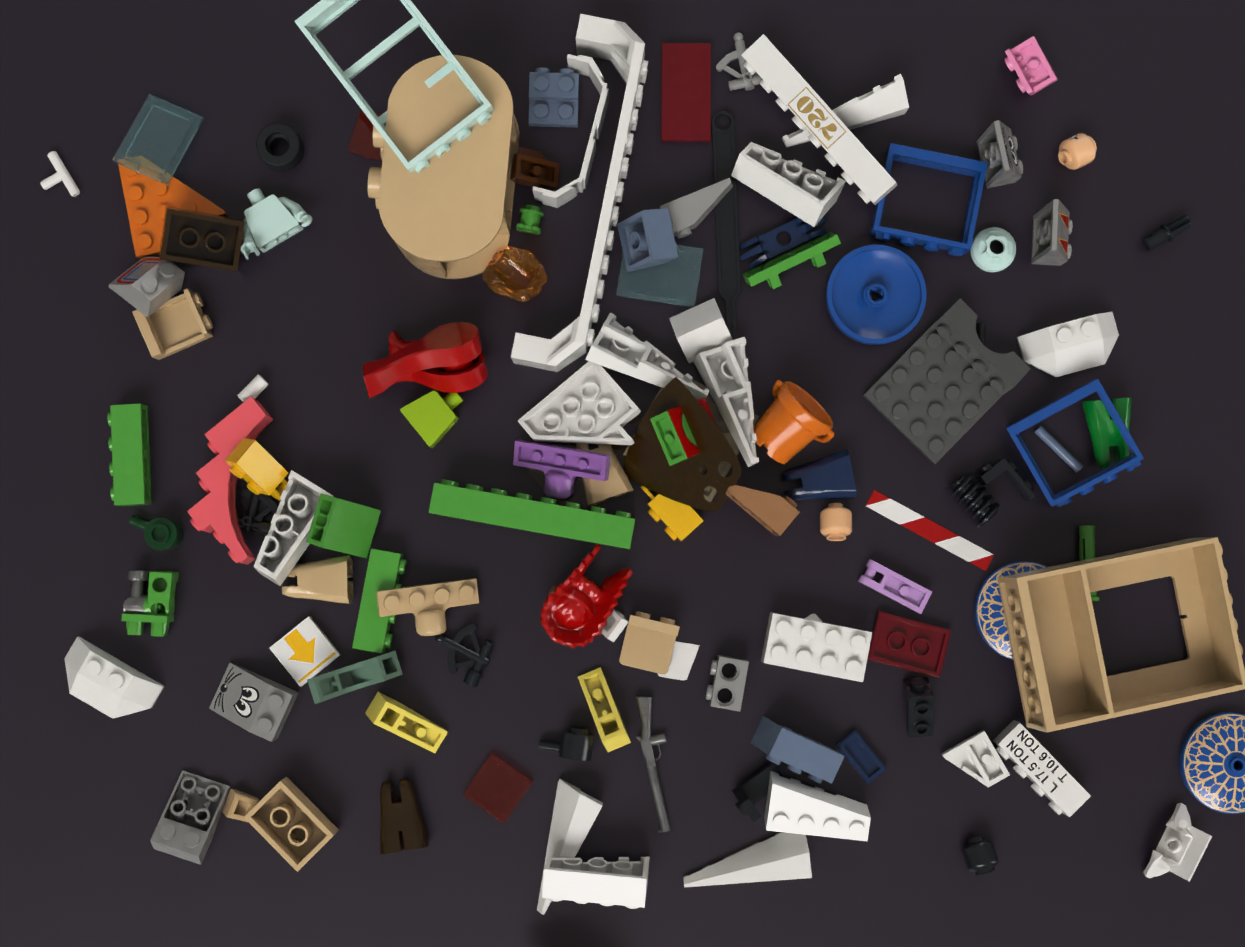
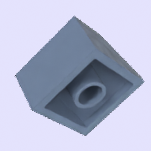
M668 208L642 210L617 224L627 272L664 264L678 257L677 244L674 239L672 220L669 216Z

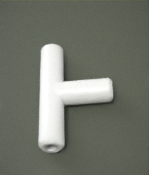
M49 152L47 156L57 172L40 182L42 188L48 190L63 181L71 196L79 195L80 190L57 152Z

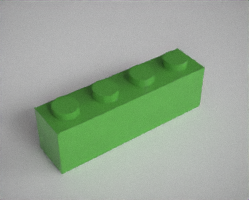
M143 404L110 405L111 412H108L107 420L109 426H111V436L108 440L109 449L112 451V461L109 465L110 474L113 476V486L110 490L111 499L114 501L115 506L152 505L148 406Z
M371 549L352 648L376 653H384L386 648L390 649L393 634L389 633L391 623L395 624L397 615L378 616L376 591L402 588V584H399L400 574H404L407 560L403 559L404 554Z

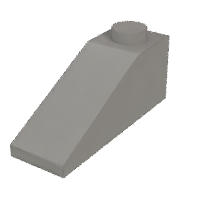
M730 178L660 206L661 209L668 208L674 237L677 236L679 239L692 234L691 230L695 229L731 190L733 185Z

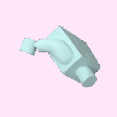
M259 188L254 189L247 194L253 206L244 211L246 218L243 220L245 225L241 251L247 260L252 252L259 256V250L265 253L302 231L303 227L309 226L313 218L305 212L300 204L286 197L277 198L272 194L265 198Z

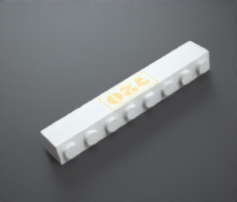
M764 34L741 55L746 60L743 66L751 75L757 73L762 78L759 84L768 94L773 91L778 96L775 102L785 112L789 109L795 115L792 121L799 129L802 130L805 127L811 133L808 139L818 149L822 146L828 152L824 157L832 166L835 167L838 164L844 170L840 175L851 186L855 183L861 189L857 194L866 204L871 201L876 205L898 185Z

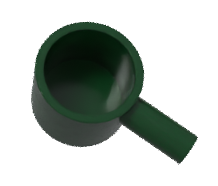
M132 515L129 520L130 525L144 530L146 543L155 550H173L183 540V528L174 519L155 518L149 522Z

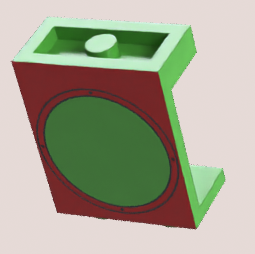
M705 397L697 400L714 420ZM681 406L665 411L650 419L670 466L700 454Z

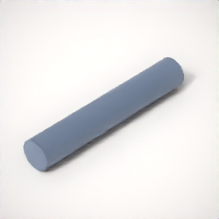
M1040 425L1034 431L1076 473L1082 469L1083 465L1043 426Z

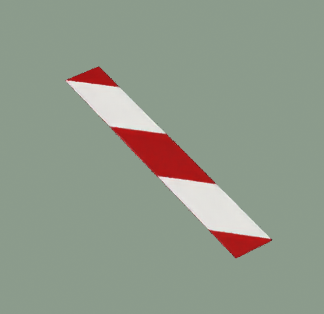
M875 490L866 504V507L984 571L987 570L994 554Z

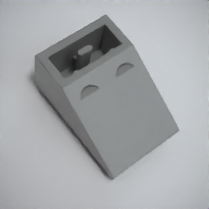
M182 770L150 840L153 849L201 865L212 842L230 786Z

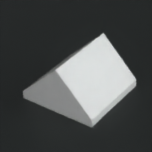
M715 298L669 318L688 363H692L699 353L721 347L725 342L733 340Z

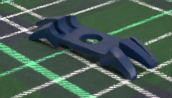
M826 216L823 217V218L816 224V226H818V225H820V224L826 222V221H827ZM796 218L739 245L740 250H743L758 242L760 243V245L740 256V260L743 261L764 252L765 255L748 265L751 270L787 250L826 234L827 231L822 229L811 232L808 235L807 231L814 227L808 223L802 224L803 220ZM787 232L791 237L790 243L780 245L776 239L777 234Z

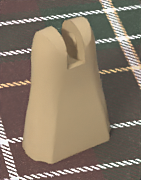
M576 443V449L589 451V445L587 443ZM596 444L598 448L590 450L591 452L609 454L611 456L608 480L601 481L582 477L588 506L607 501L610 497L613 499L634 491L611 444Z
M350 555L295 564L288 577L297 576V586H282V594L288 597L351 604L354 597L353 581H348V578L353 577V560Z

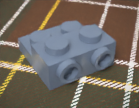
M536 68L535 72H530L529 126L578 128L579 74L574 73V70L569 68L560 69V73H550L548 68Z

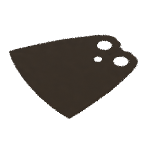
M677 377L672 379L653 401L633 437L635 443L630 445L623 470L629 479L664 497L700 510L718 511L726 501L727 489L735 485L741 476L740 463L711 416ZM681 406L700 454L670 466L650 419L665 411ZM722 461H727L732 466V474L729 477L721 476L718 471V466ZM701 466L707 468L708 472L706 475L701 474ZM708 486L714 487L718 493V497L714 502H709L704 497V489Z

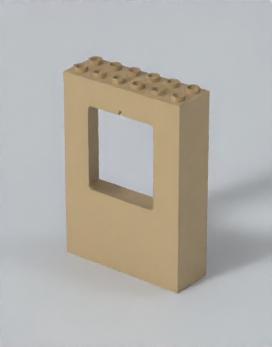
M1218 537L1189 538L998 577L1026 726L1043 732H1052L1245 689V668L1242 659L1243 648L1238 639V623L1233 615V598L1228 590V574L1223 565V549ZM1171 576L1179 615L1185 616V618L1180 620L1188 657L1184 660L1107 676L1090 592Z

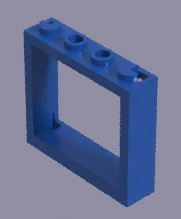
M890 143L886 149L883 168L889 175L893 161L973 177L961 241L956 242L880 226L886 196L875 205L869 235L875 236V239L880 241L898 240L900 241L899 244L904 246L922 245L928 251L947 250L948 254L953 256H962L969 252L972 247L988 163Z
M1098 378L1006 428L1051 507L1056 504L1058 507H1061L1064 504L1070 503L1072 496L1079 492L1083 496L1095 489L1093 485L1102 480L1106 484L1116 479L1118 472L1125 468L1129 472L1141 465L1140 461L1144 459ZM1097 392L1132 454L1054 494L1020 432Z

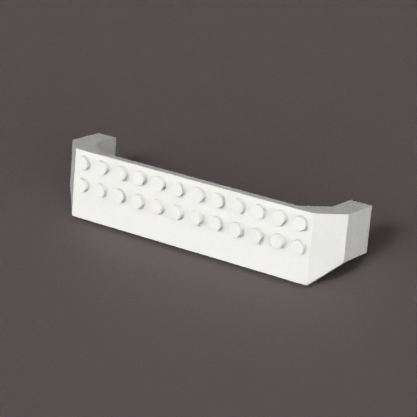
M580 14L576 34L577 54L610 60L627 85L580 316L552 339L515 333L511 353L513 363L554 372L560 371L587 353V348L591 347L594 342L595 329L591 328L592 323H597L600 305L596 303L597 298L602 299L605 280H601L602 274L607 275L610 260L609 255H606L607 250L612 251L614 231H611L612 226L616 227L618 222L619 207L616 206V203L622 202L624 182H621V178L626 179L629 158L626 157V154L631 155L634 134L631 133V130L636 131L639 109H636V107H641L644 85L640 84L646 82L648 61L644 60L645 43L625 22Z

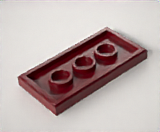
M662 43L661 142H710L711 43Z

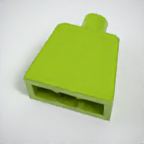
M433 390L402 407L400 411L427 445L433 448L458 421L459 418L452 410L462 403L463 400L458 393H449L442 398L436 390Z

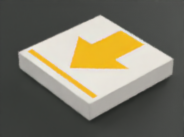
M311 616L304 619L270 647V650L300 687L341 655Z

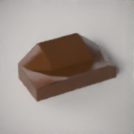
M518 147L517 153L513 156L510 180L529 187L534 186L542 189L558 188L560 163L548 161L542 152Z

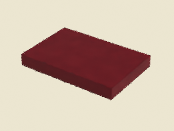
M877 611L868 660L940 678L952 630Z

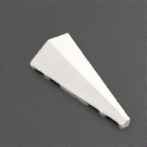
M899 74L894 77L892 82L884 86L878 85L873 88V91L858 98L856 97L832 111L849 130L904 115L909 108L903 77ZM804 127L802 130L783 136L782 140L787 148L810 141L808 137L811 133Z
M612 313L609 314L585 359L662 388L677 377L697 400L704 397L706 399L709 393L707 388L702 390L692 382L693 377L688 373L684 376L675 369V363L648 341L642 342L635 337L632 328L629 326L624 328L616 321V316Z
M741 337L725 342L721 347L699 353L693 359V362L747 466L750 467L759 462V457L756 455L755 442L757 437L754 434L753 428L754 409L751 382L748 381L747 367L749 363L745 353L746 339Z
M561 778L557 785L545 863L547 858H575L603 806V802L582 792L580 788ZM542 875L537 911L544 915L551 900L549 898H542Z
M779 832L767 840L755 843L725 857L715 864L704 867L700 871L684 876V888L812 878L806 835Z

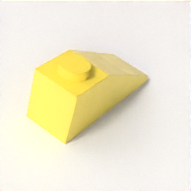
M601 667L578 676L600 738L607 752L630 744V738Z
M377 692L365 712L373 724L433 753H436L448 733L444 728L380 692Z

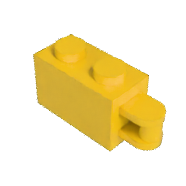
M243 438L225 459V462L231 466L229 470L236 477L243 478L248 483L246 485L247 488L254 494L271 495L278 501H281L282 492L288 483L284 479L288 472L256 440Z
M645 486L640 487L651 499L647 504L650 507L647 512L656 522L661 519L667 526L664 531L673 541L677 538L682 541L703 522V519L691 506L671 500L660 494L654 497L650 493V489Z

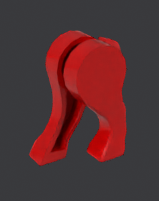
M466 322L448 323L437 327L421 339L405 341L397 331H391L389 334L390 355L381 360L363 364V377L369 398L384 392L395 383L403 381L417 382L435 390L448 393L465 392L478 387L487 379L488 372L484 355L481 352L482 344L477 327Z

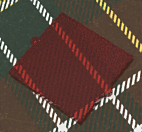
M360 110L348 152L364 156L366 160L371 158L382 162L380 148L373 146V124L365 113Z

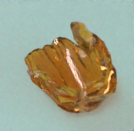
M512 246L506 247L503 251L496 252L482 275L483 281L488 284L493 292L513 298L519 302H526L532 297L537 296L547 282L543 265L538 262L536 257L529 250L518 249Z

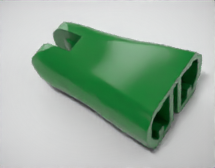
M1131 397L1110 399L1129 431ZM1102 400L1082 402L1095 460L1099 469L1110 465L1109 450H1113L1114 463L1128 456L1129 447Z

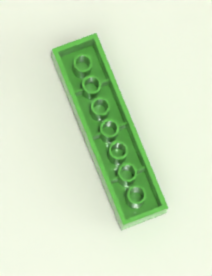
M441 479V484L434 483L429 508V513L625 549H630L635 524V519L630 518L631 513L616 511L615 515L606 514L605 508L591 506V510L588 511L581 509V504L566 502V506L557 505L555 499L541 497V502L533 501V496L516 493V497L507 496V491L491 488V493L483 492L484 487L466 484V488L458 487L459 483Z

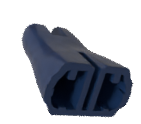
M848 450L790 468L782 473V481L802 479V488L797 487L785 491V495L792 500L857 497Z

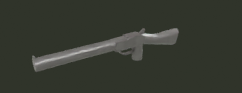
M635 696L642 722L641 737L636 738L641 742L660 826L658 832H667L671 829L655 762L661 756L659 744L666 743L664 733L651 736L652 697ZM654 745L659 747L660 754L657 759L654 758L652 749Z

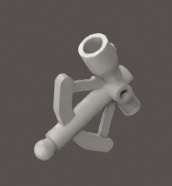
M737 32L733 37L736 50L726 54L716 65V70L718 72L725 70L738 78L728 81L730 91L741 88L749 91L755 88L754 85H759L762 78L757 73L751 75L743 66L746 60L741 55L748 48L745 47L742 33ZM738 59L741 74L727 65Z

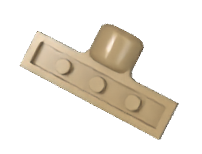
M477 578L376 591L378 616L384 617L413 613L415 616L416 632L419 635L434 636L442 634L446 631V609L479 603Z

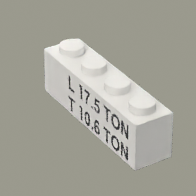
M1013 720L993 740L998 746L995 749L997 753L1005 760L1009 758L1015 764L1013 769L1023 779L1027 776L1033 782L1031 788L1039 796L1045 795L1051 801L1048 805L1058 815L1063 813L1071 817L1091 797L1020 722Z

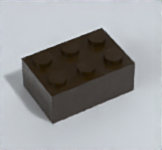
M166 206L159 258L237 272L245 222L241 219Z

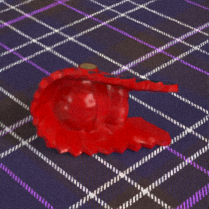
M598 544L579 562L577 567H574L561 584L552 586L548 591V598L545 599L541 608L540 621L553 642L560 643L563 646L567 645L571 648L576 646L585 647L588 642H593L595 636L601 635V627L607 625V618L613 613V608L618 604L617 598L623 595L622 590L628 585L627 579L631 577L633 571L626 567L614 575L605 578L600 587L594 581L584 576L586 569L601 548Z

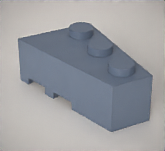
M762 716L750 742L767 754V760L777 765H780L782 761L788 764L787 768L797 774H801L802 771L809 773L808 778L820 784L823 780L831 784L833 783L845 757L836 750L807 736L798 734L786 726L783 727L776 724L765 716Z

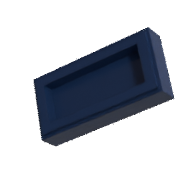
M855 729L835 744L868 785L887 770Z

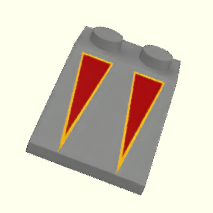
M1053 199L1033 215L1031 264L1061 266L1071 257L1072 246L1068 244V240L1072 232L1073 222L1069 219L1070 212L1059 199Z

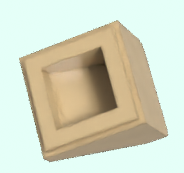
M231 788L222 812L228 818L248 822L244 816L258 803L259 798Z

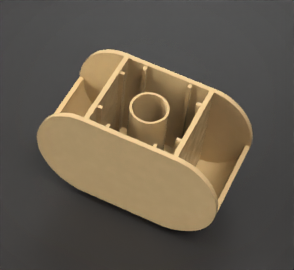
M442 55L425 59L408 69L393 87L388 100L385 132L408 162L481 106L454 70L430 88L425 84L424 81L448 63ZM453 55L494 109L491 113L492 117L484 125L480 126L477 123L470 128L472 133L463 141L459 142L456 139L450 143V151L446 152L445 150L442 153V157L438 158L437 155H434L428 160L430 166L424 167L419 174L415 170L412 173L407 170L373 125V146L380 148L382 168L370 167L368 174V197L375 198L376 209H379L384 227L404 256L415 267L438 278L463 279L490 269L501 259L508 247L515 182L510 180L513 156L517 153L519 147V126L513 113V100L510 90L501 76L488 65L478 60Z

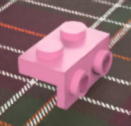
M1034 36L1013 49L1005 50L1008 57L1004 60L1011 72L1013 70L1016 71L1019 77L1016 83L1022 93L1027 91L1032 96L1058 80Z

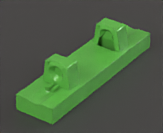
M828 232L743 273V278L751 287L767 280L770 288L775 289L782 286L778 276L779 273L810 258L813 265L819 268L826 264L823 252L841 244L837 234Z

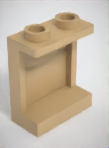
M189 288L184 289L183 294L168 300L148 318L138 310L132 312L152 358L161 360L213 337L210 330L213 328V324L209 316L204 315L201 306H204L198 292L194 293Z

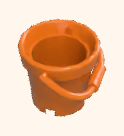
M777 380L772 388L775 400L753 427L758 446L764 445L768 449L766 454L781 464L787 463L813 440L826 443L834 437V432L831 430L833 422L825 409L800 386L789 381L783 383L781 380Z

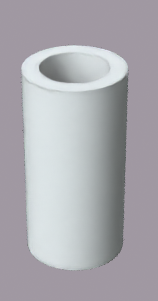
M257 374L237 396L243 402L250 397L256 398L269 383Z

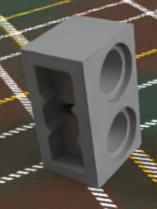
M717 655V660H712L710 675H714L713 684H708L706 699L710 700L709 705L711 707L741 711L749 665L748 660ZM727 663L735 666V673L730 677H725L722 674V668ZM723 688L731 691L730 699L725 702L718 700L717 697L718 692Z

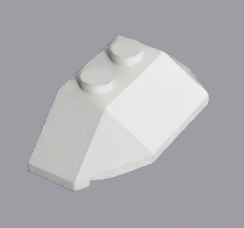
M1105 312L1046 327L1016 338L1024 362L1054 377H1059L1104 365L1119 333L1113 312Z
M79 636L64 658L69 693L112 719L152 708L164 688L162 684Z

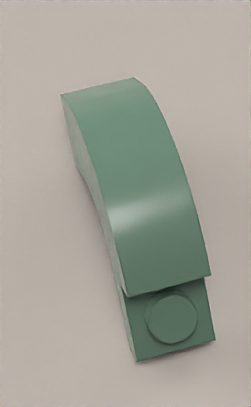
M392 651L330 671L307 681L314 703L317 704L351 691L403 675L396 651Z

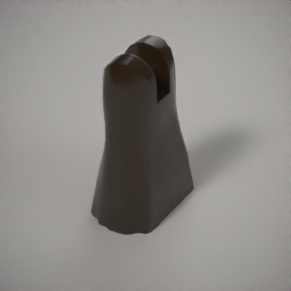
M409 778L400 779L401 797L394 798L391 780L382 782L380 789V854L401 852L404 849L405 851L416 850L429 846L415 792Z

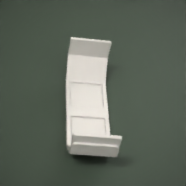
M568 54V68L573 69L574 73L589 76L600 94V99L580 176L555 192L534 186L532 189L536 201L555 208L574 199L577 193H583V190L586 189L596 152V140L600 137L609 102V88L607 83H604L601 71L592 57L584 55L575 56Z

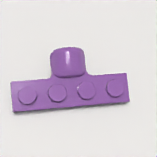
M519 439L515 441L513 465L543 471L545 475V495L556 499H566L574 493L576 476L601 481L608 480L611 455Z

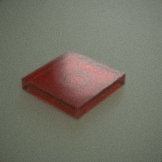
M492 752L463 795L504 824L533 780Z

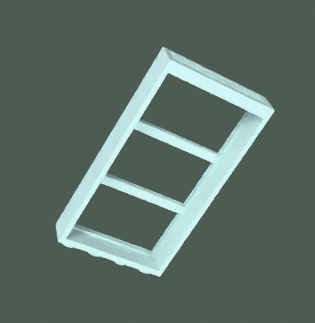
M360 0L319 1L294 22L410 173L415 170L419 174L424 167L430 166L428 162L430 158L434 155H437L438 158L442 157V153L445 150L446 152L450 151V143L456 139L459 142L463 141L472 133L470 128L477 123L480 126L484 125L492 117L491 113L494 111L492 105L411 0L400 1L413 18L344 72L317 38L316 34ZM420 26L448 62L424 81L428 88L454 70L481 106L408 162L385 132L387 111L378 117L350 80Z

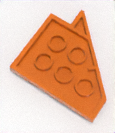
M143 156L118 161L137 258L159 255L166 206L227 216L226 211Z

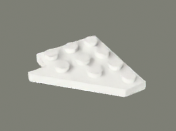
M588 361L522 416L518 422L530 437L538 442L633 445L635 442L622 427L641 411L601 365Z

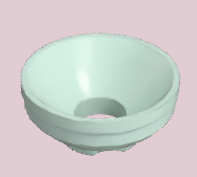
M998 227L986 228L980 231L973 238L970 250L972 260L977 267L986 272L993 273L1004 270L1012 263L1016 255L1014 238L1009 232ZM998 240L1003 244L1002 253L994 254L990 250L991 241Z

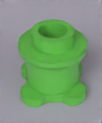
M526 205L525 208L519 211L522 214L520 224L516 225V230L540 235L541 228H539L541 217H544V213L540 212V208L537 206Z

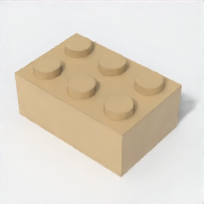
M285 777L244 816L297 872L339 831L288 777Z

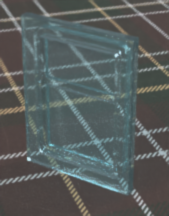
M149 94L112 160L139 174L146 175L168 185L204 118Z
M677 245V258L664 264L627 272L622 252L616 296L695 307L703 249Z

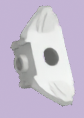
M1178 803L1172 817L1166 823L1167 828L1156 850H1153L1151 859L1143 871L1144 875L1148 878L1157 877L1170 871L1190 882L1212 838L1211 835L1191 825L1186 805Z

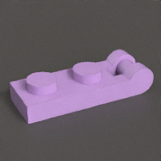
M869 559L866 564L868 568L865 574L860 576L858 582L921 614L932 591ZM876 572L883 575L879 583L873 580Z

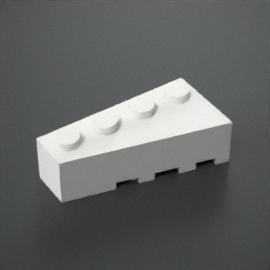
M753 142L739 154L731 174L732 177L813 227L836 203L846 180L839 177L837 180L825 176L826 172L819 169L816 172L802 167V162L795 159L784 160L780 153Z
M292 470L288 477L287 486L282 492L276 514L273 515L269 532L265 536L254 564V568L261 575L279 586L282 585L310 544L306 540L320 494L333 496Z
M770 771L764 814L767 831L859 841L868 840L871 817L867 804L838 794L833 795L824 792V789L816 786L813 788L801 784L796 779H787L779 776V773Z
M650 856L641 857V861H629V857H618L616 862H607L603 857H593V859L587 862H582L581 858H547L543 873L542 898H549V900L556 902L570 900L578 904L590 902L600 903L602 906L622 905L630 909L645 908Z

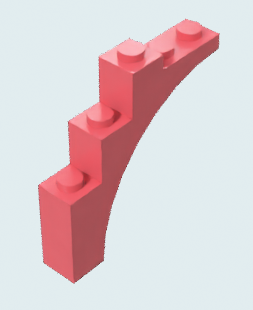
M253 397L248 398L204 434L209 440L207 443L208 447L217 456L197 471L196 474L201 479L198 483L209 494L187 511L192 517L190 519L191 524L198 531L213 532L214 537L221 544L225 543L230 549L228 555L236 563L240 562L249 565L256 558L245 543L238 523L236 511V485L238 477L231 473L229 470L231 466L225 462V459L243 438L255 440L259 433L273 421V418L261 403Z

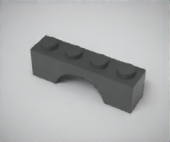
M960 298L932 326L942 338H945L955 348L959 355L963 356L972 365L977 373L981 374L990 383L995 391H998L1003 396L1014 388L1031 368L1014 351L1000 354L986 348L976 332L978 315Z

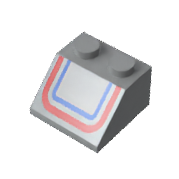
M142 257L109 284V288L148 318L182 290L185 272L169 260L160 259L159 257Z

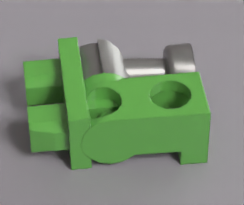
M128 570V580L133 582L130 597L123 604L124 613H122L121 620L126 621L127 635H143L144 622L152 623L151 636H167L169 623L174 622L175 590L179 572ZM149 578L148 595H144L143 581H147Z

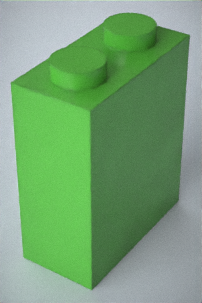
M321 493L306 542L321 548L367 558L381 510Z

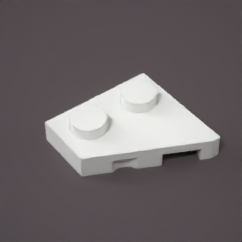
M984 730L941 753L946 760L988 788L1010 776Z

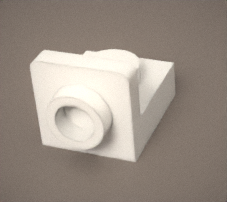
M613 608V613L607 618V625L601 627L602 634L614 642L628 624V621L622 613Z

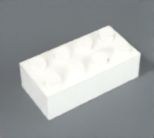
M770 612L761 662L863 682L872 632Z

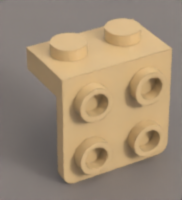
M636 611L635 616H629L619 661L625 666L666 674L669 670L680 626L674 625L675 620L664 617L660 618V622L650 620L651 614Z

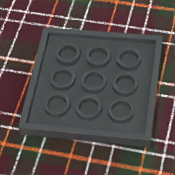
M932 325L863 395L933 464H936L1002 397L981 374L973 369L972 365L963 356L955 351V348L945 338L938 334Z

